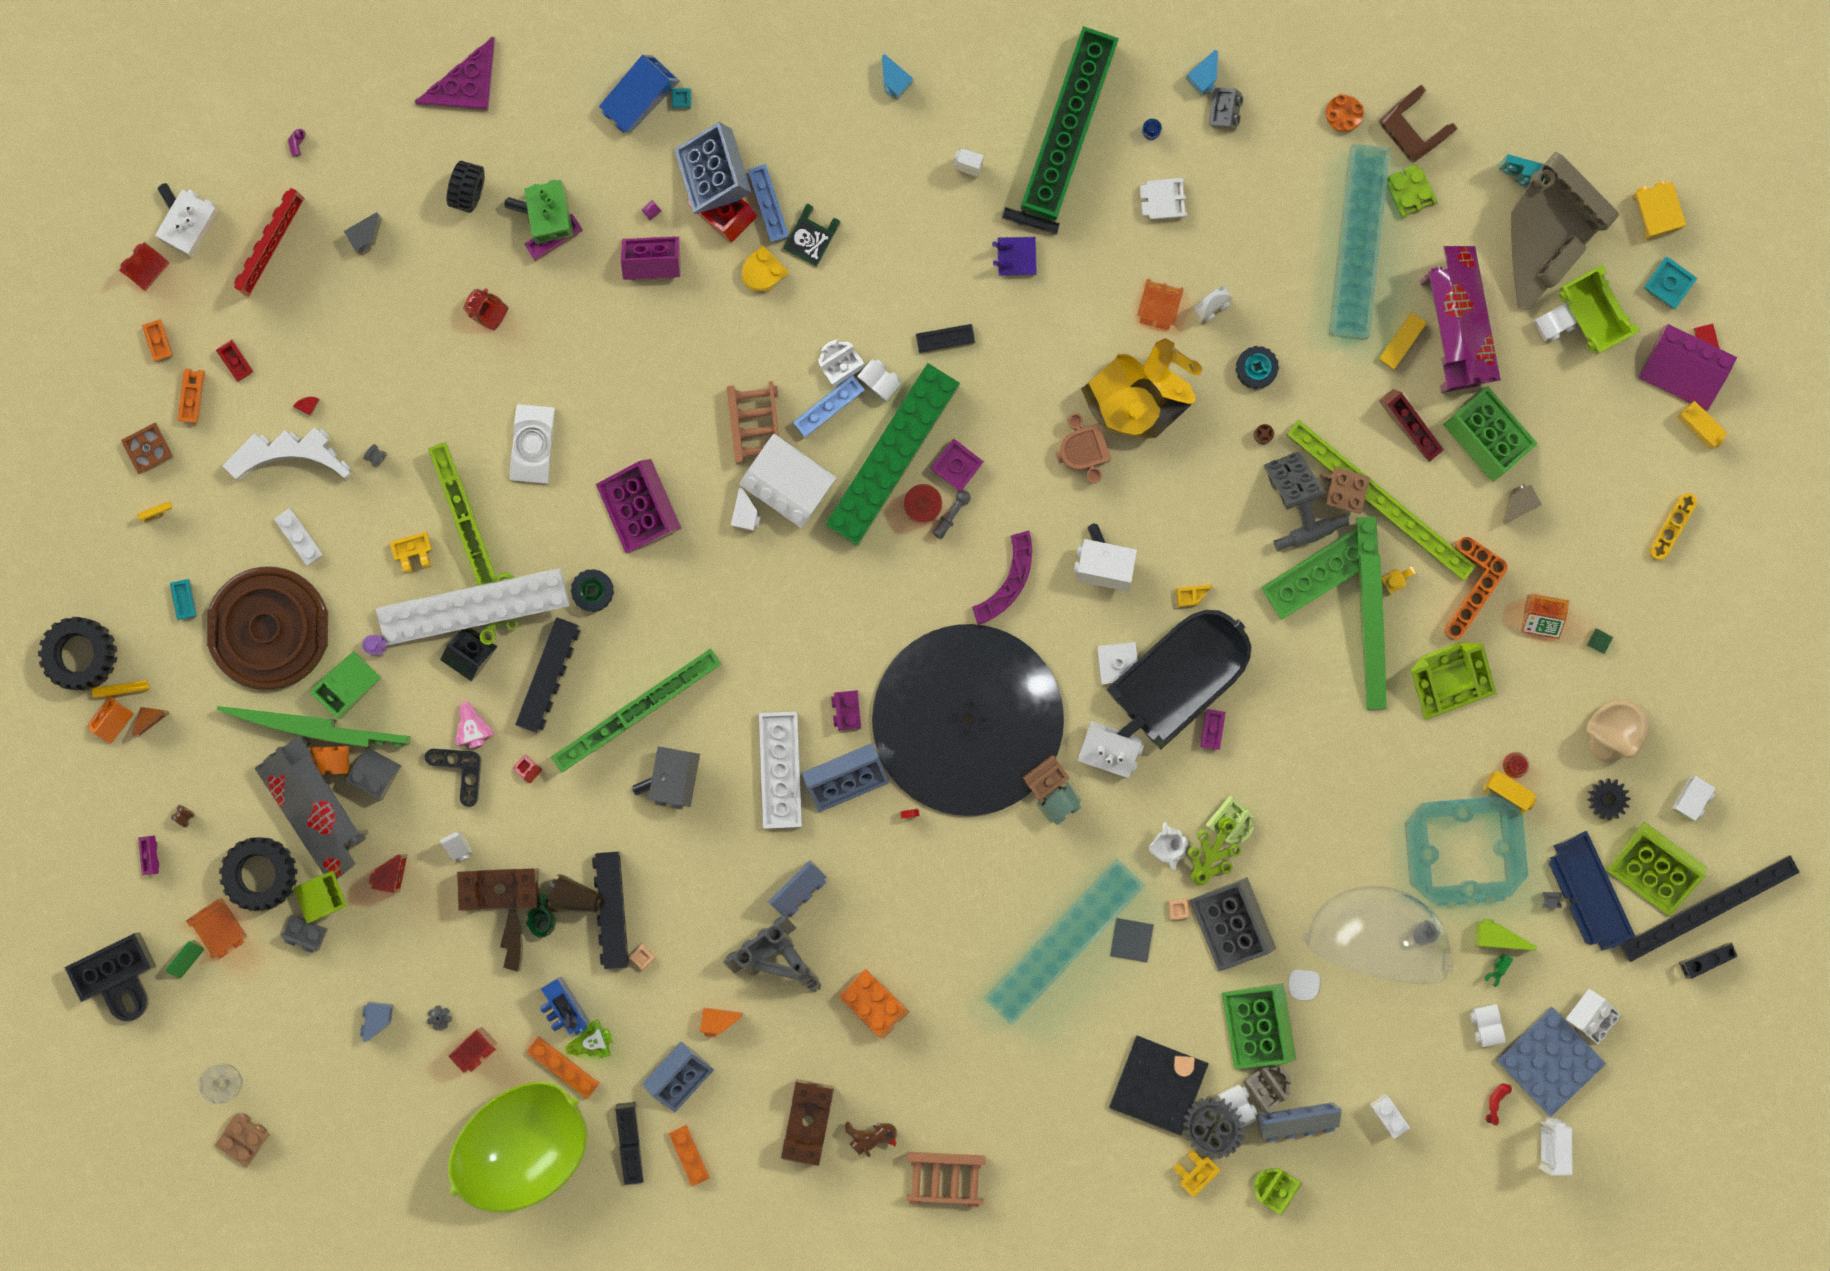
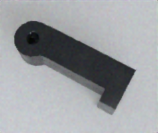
M1729 942L1692 958L1680 961L1679 964L1685 978L1693 979L1736 958L1738 955L1733 943Z

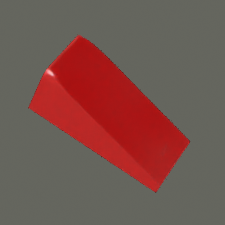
M233 339L216 349V352L237 382L254 372Z

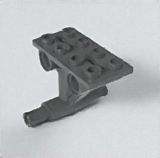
M1300 452L1291 453L1288 456L1273 460L1264 465L1271 486L1274 490H1279L1286 510L1296 507L1303 525L1301 528L1290 531L1289 535L1273 540L1277 552L1291 546L1299 547L1309 542H1316L1320 538L1332 534L1335 529L1349 525V520L1345 513L1332 519L1324 518L1315 522L1312 500L1322 497L1325 491Z
M787 916L777 918L772 926L761 930L757 937L743 943L742 948L728 954L723 961L733 973L738 972L742 968L749 975H756L763 971L797 980L805 989L812 992H817L816 988L818 990L821 988L818 976L804 963L794 949L793 941L788 934L794 931L796 926ZM778 952L780 955H783L790 967L766 960Z

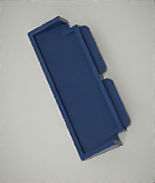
M1581 832L1553 845L1557 854L1550 857L1549 866L1564 898L1569 899L1571 903L1570 911L1584 942L1589 945L1598 943L1602 951L1612 949L1635 937L1588 832Z

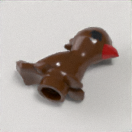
M850 1122L845 1123L846 1133L854 1139L849 1145L859 1156L864 1152L869 1158L871 1156L869 1151L880 1143L896 1147V1127L890 1123H877V1125H873L874 1129H876L873 1132L856 1130Z

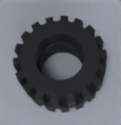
M462 160L455 165L447 188L446 200L448 207L469 213L473 212L479 202L484 185L485 172L483 166Z

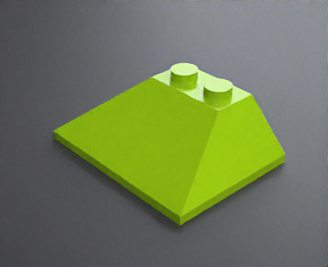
M1457 642L1423 655L1410 670L1425 720L1497 694L1483 643Z

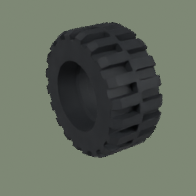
M81 617L61 619V622L52 624L51 630L45 631L44 635L46 637L44 640H40L39 643L42 646L41 651H38V656L42 660L39 662L41 668H44V675L50 678L53 684L59 685L64 689L85 691L100 686V682H105L108 679L107 675L114 671L115 668L112 667L113 662L117 663V657H115L117 646L113 645L115 639L112 635H109V630L101 626L99 622ZM74 636H83L89 639L94 650L91 664L81 672L69 670L62 659L64 645Z
M255 837L239 841L233 848L227 851V856L223 857L221 861L223 866L219 869V874H222V879L219 880L220 885L224 886L223 892L225 896L228 895L230 897L229 900L233 904H238V907L242 909L263 911L277 907V905L286 901V897L290 896L293 892V886H296L297 880L295 875L298 872L294 866L296 863L295 859L290 856L291 852L288 848H284L282 843L271 838ZM253 856L268 858L275 868L274 883L268 890L263 892L249 890L242 879V868L245 862Z

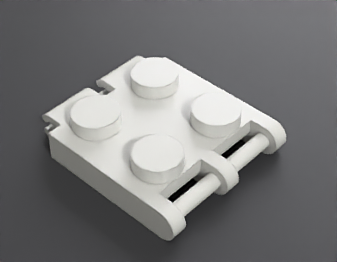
M1184 178L1146 181V185H1140L1141 200L1148 199V202L1141 203L1142 217L1149 216V220L1187 217L1184 203L1186 195L1183 192ZM1177 184H1179L1180 195H1178ZM1179 200L1181 201V212L1179 211Z

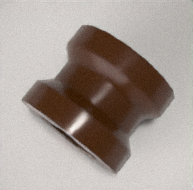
M1262 424L1254 431V439L1262 445L1268 444L1274 437V429L1268 424Z
M179 804L177 812L172 814L170 818L187 828L189 820L195 816V813Z

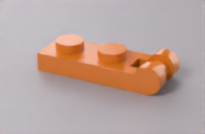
M184 369L177 421L198 423L203 382L205 380L204 370L196 372L192 371V369ZM196 379V384H190V380Z

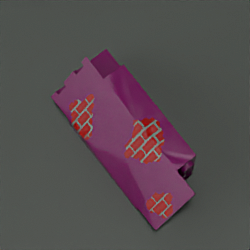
M1444 246L1447 269H1443V267L1432 268L1420 281L1421 285L1431 284L1445 355L1442 358V364L1446 380L1440 385L1441 393L1479 387L1481 384L1501 381L1476 247Z

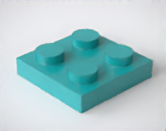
M1666 256L1643 288L1675 310L1698 278Z

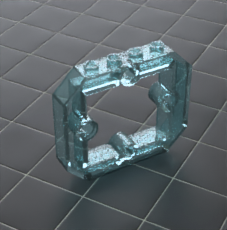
M1502 796L1422 802L1404 823L1410 885L1430 902L1436 903V906H1447L1448 902L1455 901L1456 905L1467 904V900L1483 903L1487 902V898H1494V901H1506V897H1511L1528 877L1523 814ZM1462 807L1467 810L1465 818L1459 816V810ZM1500 812L1502 839H1498L1495 842L1493 849L1497 856L1504 857L1506 881L1478 883L1472 880H1465L1458 885L1433 887L1431 864L1438 860L1439 851L1433 845H1429L1426 818L1453 816L1456 821L1466 823L1472 820L1474 814ZM1503 843H1507L1509 846V850L1505 854L1500 849ZM1427 849L1432 851V858L1429 860L1424 858V852ZM1471 884L1474 887V892L1468 895L1466 887Z

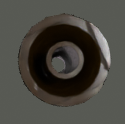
M558 874L559 878L553 879L547 897V900L551 901V906L547 905L549 911L597 912L603 907L604 899L600 893L565 875Z

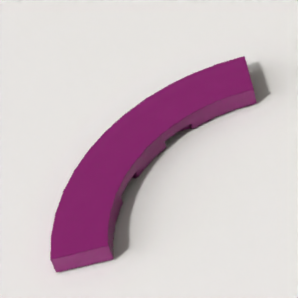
M1029 530L1010 536L1013 554L1009 574L1003 585L992 597L978 605L972 606L977 625L985 623L1004 612L1016 600L1024 588L1032 561V541Z

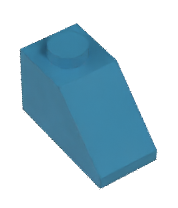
M1216 49L1186 77V80L1200 95L1205 92L1208 94L1216 87L1214 85L1217 80L1218 52Z
M884 54L882 56L884 91L891 98L896 97L899 99L913 84V78Z

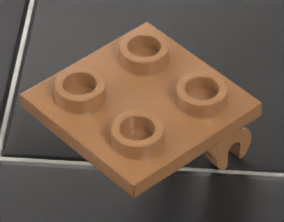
M1334 467L1332 474H1320V478L1331 480L1329 492L1321 497L1326 499V505L1357 514L1362 513L1370 480L1369 476Z

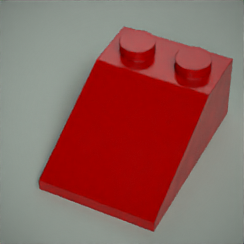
M743 199L697 213L730 243L758 217L752 207Z

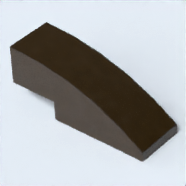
M509 909L500 945L501 948L507 949L503 968L520 971L523 959L522 930L516 910Z

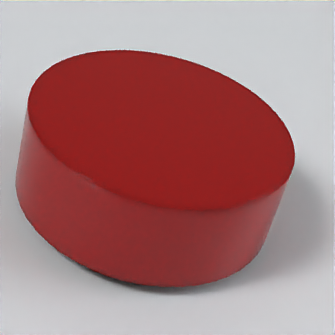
M919 809L901 811V819L920 816Z

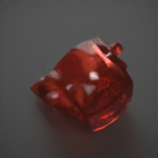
M484 288V290L474 289L467 297L463 309L469 318L495 331L503 321L508 306L498 296L489 293L487 288Z

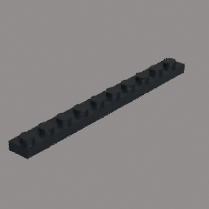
M1788 855L1620 944L1627 960L1632 962L1800 873L1792 856Z

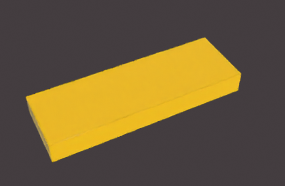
M1411 312L1378 360L1394 370L1427 322Z

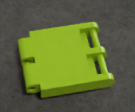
M1416 164L1403 170L1404 177L1401 171L1388 176L1390 183L1387 184V187L1402 219L1412 212L1422 211V208L1438 204L1423 168L1419 170ZM1430 199V201L1420 205L1421 202ZM1415 205L1414 208H1412V209H1410V210H1408V211H1404L1405 209L1410 208V207H1412V206Z

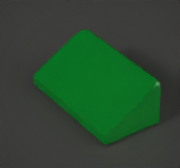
M195 940L188 941L167 967L166 972L177 978H182L204 951V947Z

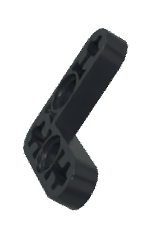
M428 750L425 754V761L429 765L462 768L460 802L466 807L476 805L479 798L482 762L480 754L474 751ZM433 752H436L437 756H443L442 752H446L444 756L445 764H442L443 760L436 759L435 763H433L432 759H429V755H433ZM451 753L458 755V762L455 764H451L448 761V756ZM462 753H465L464 758H471L473 754L474 758H477V762H474L473 766H471L470 762L463 761L464 765H461ZM468 774H474L476 777V782L472 785L466 783L465 778ZM465 787H475V791L471 790V796L474 797V801H470V804H467V800H464V797L468 796L469 791L464 790Z

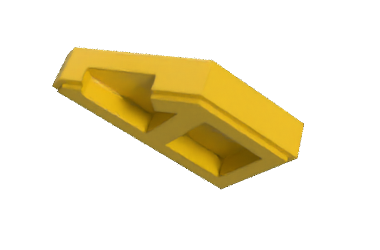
M171 501L137 513L138 519L146 522L165 514V511L173 508Z
M1212 584L1176 588L1178 608L1197 606L1212 588Z

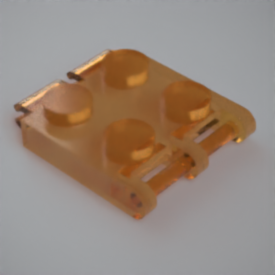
M1147 278L1137 316H1141L1139 323L1152 326L1154 320H1157L1156 327L1169 330L1170 324H1175L1184 288L1180 287L1179 289L1167 286V283L1150 281L1151 279Z

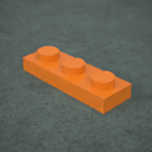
M687 1125L669 1132L668 1134L691 1186L693 1187L710 1179Z

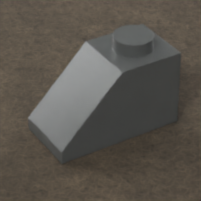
M377 212L344 230V233L358 254L367 253L372 249L371 246L375 245L382 221L381 216Z

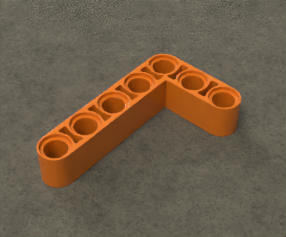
M1470 537L1459 539L1455 544V549L1481 568L1483 572L1444 629L1445 636L1451 640L1461 638L1507 571L1505 560ZM1462 541L1469 543L1470 548L1468 551H1464L1461 548ZM1478 552L1485 554L1484 562L1477 559ZM1495 562L1501 565V571L1499 573L1495 572L1493 569V564ZM1484 578L1490 580L1491 585L1489 588L1483 586L1482 581ZM1473 594H1477L1480 597L1479 604L1472 602ZM1462 610L1469 612L1468 620H1464L1461 617ZM1452 626H1456L1459 629L1457 636L1451 634L1450 628Z

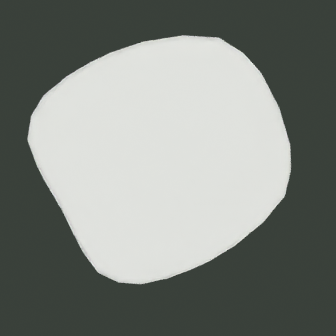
M1294 970L1289 978L1291 995L1299 1000H1312L1316 997L1320 987L1318 973Z

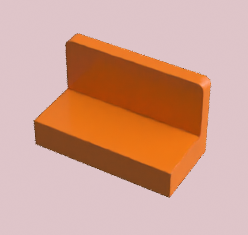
M109 696L87 727L96 736L108 743H112L134 713L122 706L115 698Z

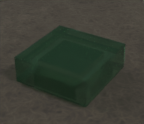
M1595 628L1586 645L1605 654L1613 637Z

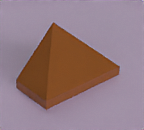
M140 707L132 734L135 737L141 736L170 713L168 710Z

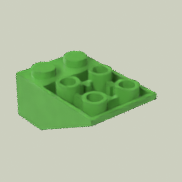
M353 651L330 671L310 693L337 719H342L381 677Z

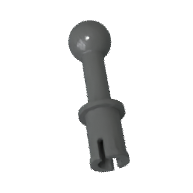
M962 490L956 494L955 504L946 517H940L939 524L932 531L935 537L942 540L950 526L953 527L954 523L952 520L961 507L967 505L971 500V495L968 491Z

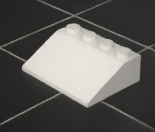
M773 434L739 485L802 528L810 520L837 477L776 434Z

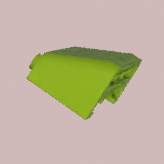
M1603 264L1560 287L1559 292L1560 299L1563 303L1566 302L1586 337L1590 352H1595L1596 354H1600L1640 332L1636 323L1631 324L1628 322L1630 317H1626L1608 283L1610 281L1608 279L1604 280V274L1607 271Z

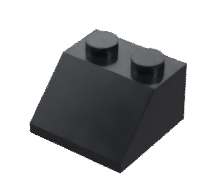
M472 628L462 629L446 646L440 660L472 682L498 646L494 643L489 645L483 644L478 632Z

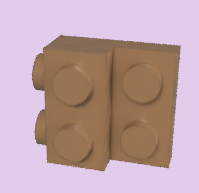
M237 1113L229 1122L215 1146L243 1166L248 1167L270 1134L266 1132L267 1129L261 1124L256 1125L251 1122V1118L245 1113Z

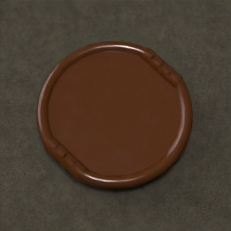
M273 566L245 570L232 577L219 589L209 609H207V646L217 666L236 683L256 690L283 689L304 679L322 659L328 647V610L316 588L307 579L291 570Z

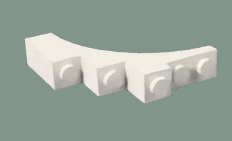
M315 427L300 442H298L300 438L293 431L289 433L284 430L270 445H268L270 441L263 434L259 436L254 433L222 465L239 481L251 471L264 464L291 458L309 459L325 464L347 480L353 475L349 471L351 467L344 460L340 462L336 458L338 454L331 447L327 449L332 443L328 439L330 435L322 428L318 430Z

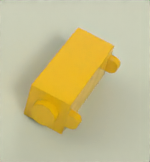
M1695 401L1690 403L1677 416L1709 449L1715 446L1718 448L1726 440L1724 437L1728 433Z
M1498 770L1493 771L1482 791L1487 793L1490 790L1520 809L1518 814L1521 816L1528 809L1531 810L1536 803L1535 793Z

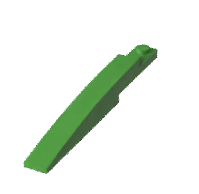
M1376 517L1356 518L1366 706L1367 710L1386 709L1384 619Z
M710 648L551 756L552 760L561 773L565 772L719 667L721 662Z
M217 706L219 711L250 722L326 741L371 747L372 740H374L373 744L385 745V741L393 742L392 746L404 747V743L410 744L411 736L336 728V720Z

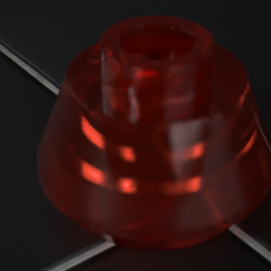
M1519 752L1508 754L1503 761L1504 772L1512 778L1523 777L1529 769L1527 757Z

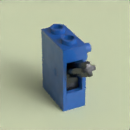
M562 976L541 988L548 1000L547 1003L540 1007L541 1012L546 1013L553 1008L554 1011L546 1015L547 1020L551 1022L558 1017L560 1019L551 1025L553 1031H557L564 1026L569 1035L572 1033L578 1035L588 1028L587 1024L590 1021Z

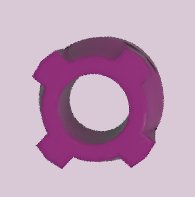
M653 200L641 210L649 220L662 212Z

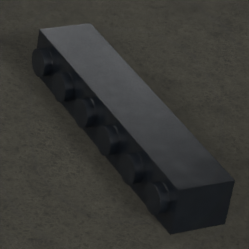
M556 617L515 725L535 733L544 730L547 723L545 716L547 712H551L554 704L552 702L553 695L558 694L561 686L558 682L560 677H564L567 671L566 661L568 658L571 659L574 648L572 646L574 640L578 641L581 630H579V625Z
M620 851L595 853V857H592L593 869L597 871V876L594 877V887L598 888V893L604 899L600 915H597L598 927L601 926V934L598 935L599 946L603 947V953L600 954V964L604 965V969L629 967Z

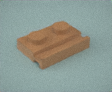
M1052 755L1022 779L1026 782L1036 799L1040 801L1070 777L1055 759V756Z

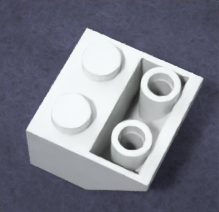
M1588 989L1566 1020L1599 1045L1605 1039L1611 1027L1617 1023L1621 1014L1606 999Z

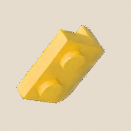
M762 245L746 259L742 267L741 278L744 285L751 291H764L766 293L771 291L789 272Z

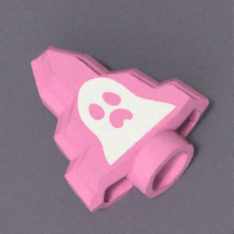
M468 701L461 703L459 712L461 722L457 726L458 734L455 736L457 746L468 744L471 749L485 745L484 739L494 736L491 726H487L484 719L477 716L476 709Z

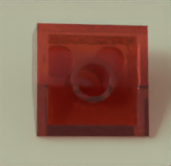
M397 854L376 868L374 873H371L369 884H372L371 889L390 893L400 892L408 854Z

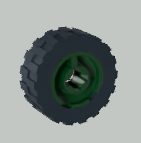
M596 569L581 571L578 576H575L571 584L572 588L570 589L575 604L585 611L592 612L601 611L607 607L614 595V586L611 579L605 573ZM591 587H595V594L589 593Z

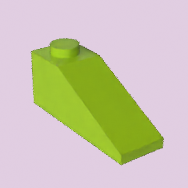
M1483 919L1482 922H1477L1475 942L1477 946L1537 950V946L1502 925L1494 923L1493 919Z

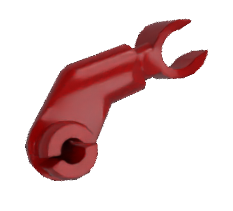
M1502 1083L1490 1095V1114L1486 1116L1487 1123H1492L1496 1126L1499 1124L1497 1116L1499 1102L1512 1092L1511 1085Z

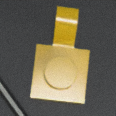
M1413 566L1401 573L1398 569H1395L1383 576L1381 580L1391 595L1406 586L1405 579L1415 574L1416 571Z

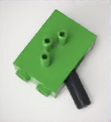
M551 180L545 184H533L528 188H524L526 202L510 197L505 199V208L529 215L532 238L536 244L574 236L566 188L561 180Z

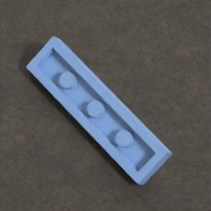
M852 375L793 423L806 438L863 393L865 389Z

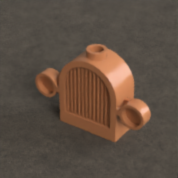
M1078 413L1071 414L1068 418V425L1074 429V432L1068 434L1062 441L1060 452L1056 453L1059 464L1064 463L1065 466L1075 471L1088 469L1087 480L1090 483H1098L1102 478V472L1095 466L1111 461L1100 425L1098 423L1082 429L1083 417Z

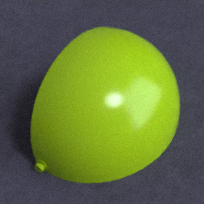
M530 1082L513 1087L490 1100L468 1121L453 1145L448 1163V1175L452 1185L450 1193L454 1197L456 1195L460 1196L469 1205L488 1212L521 1210L535 1205L554 1194L575 1173L586 1150L587 1127L583 1115L577 1104L580 1102L577 1097H570L560 1086L550 1082Z

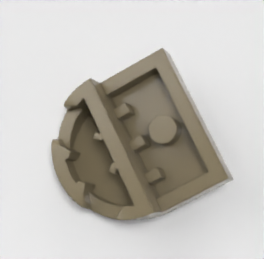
M1271 1065L1263 1067L1243 1081L1265 1114L1269 1113L1282 1101H1285L1290 1095L1291 1080L1287 1072L1281 1067Z

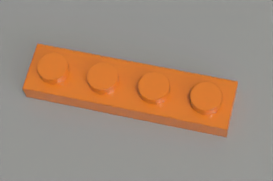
M540 1036L537 1037L527 1050L528 1054L587 1099L600 1084Z

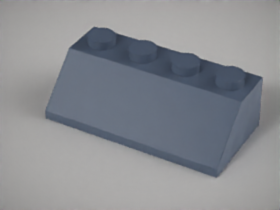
M873 743L802 772L818 812L827 810L889 783Z

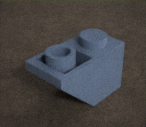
M370 1001L367 1003V1006L363 1007L365 1024L361 1026L360 1031L363 1042L371 1040L391 1024L393 1004Z

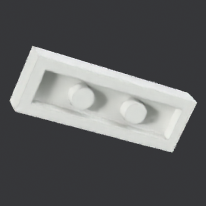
M291 508L274 519L307 566L323 556V553Z

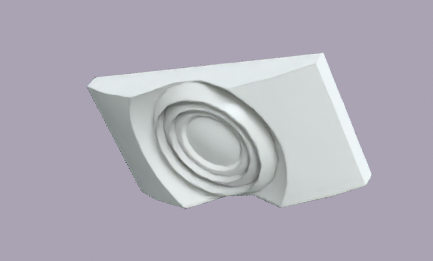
M517 404L510 462V481L548 484L556 408Z

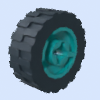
M1264 346L1247 348L1241 353L1236 362L1235 370L1238 379L1248 388L1262 389L1269 386L1277 377L1279 362L1275 357L1276 355L1269 348H1264ZM1254 365H1260L1261 369L1255 371Z

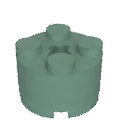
M1068 781L1064 782L1066 786L1061 787L1060 785L1044 797L1042 803L1040 801L1037 802V806L1050 823L1054 822L1058 825L1066 819L1064 816L1071 812L1073 814L1081 808V799Z

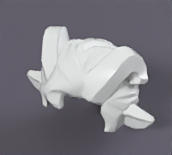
M1163 823V832L1157 835L1152 844L1149 845V851L1162 862L1169 863L1171 870H1176V864L1186 857L1188 840L1186 837H1183L1180 829L1171 828L1167 823Z

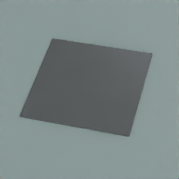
M1117 918L1110 956L1147 962L1154 924Z

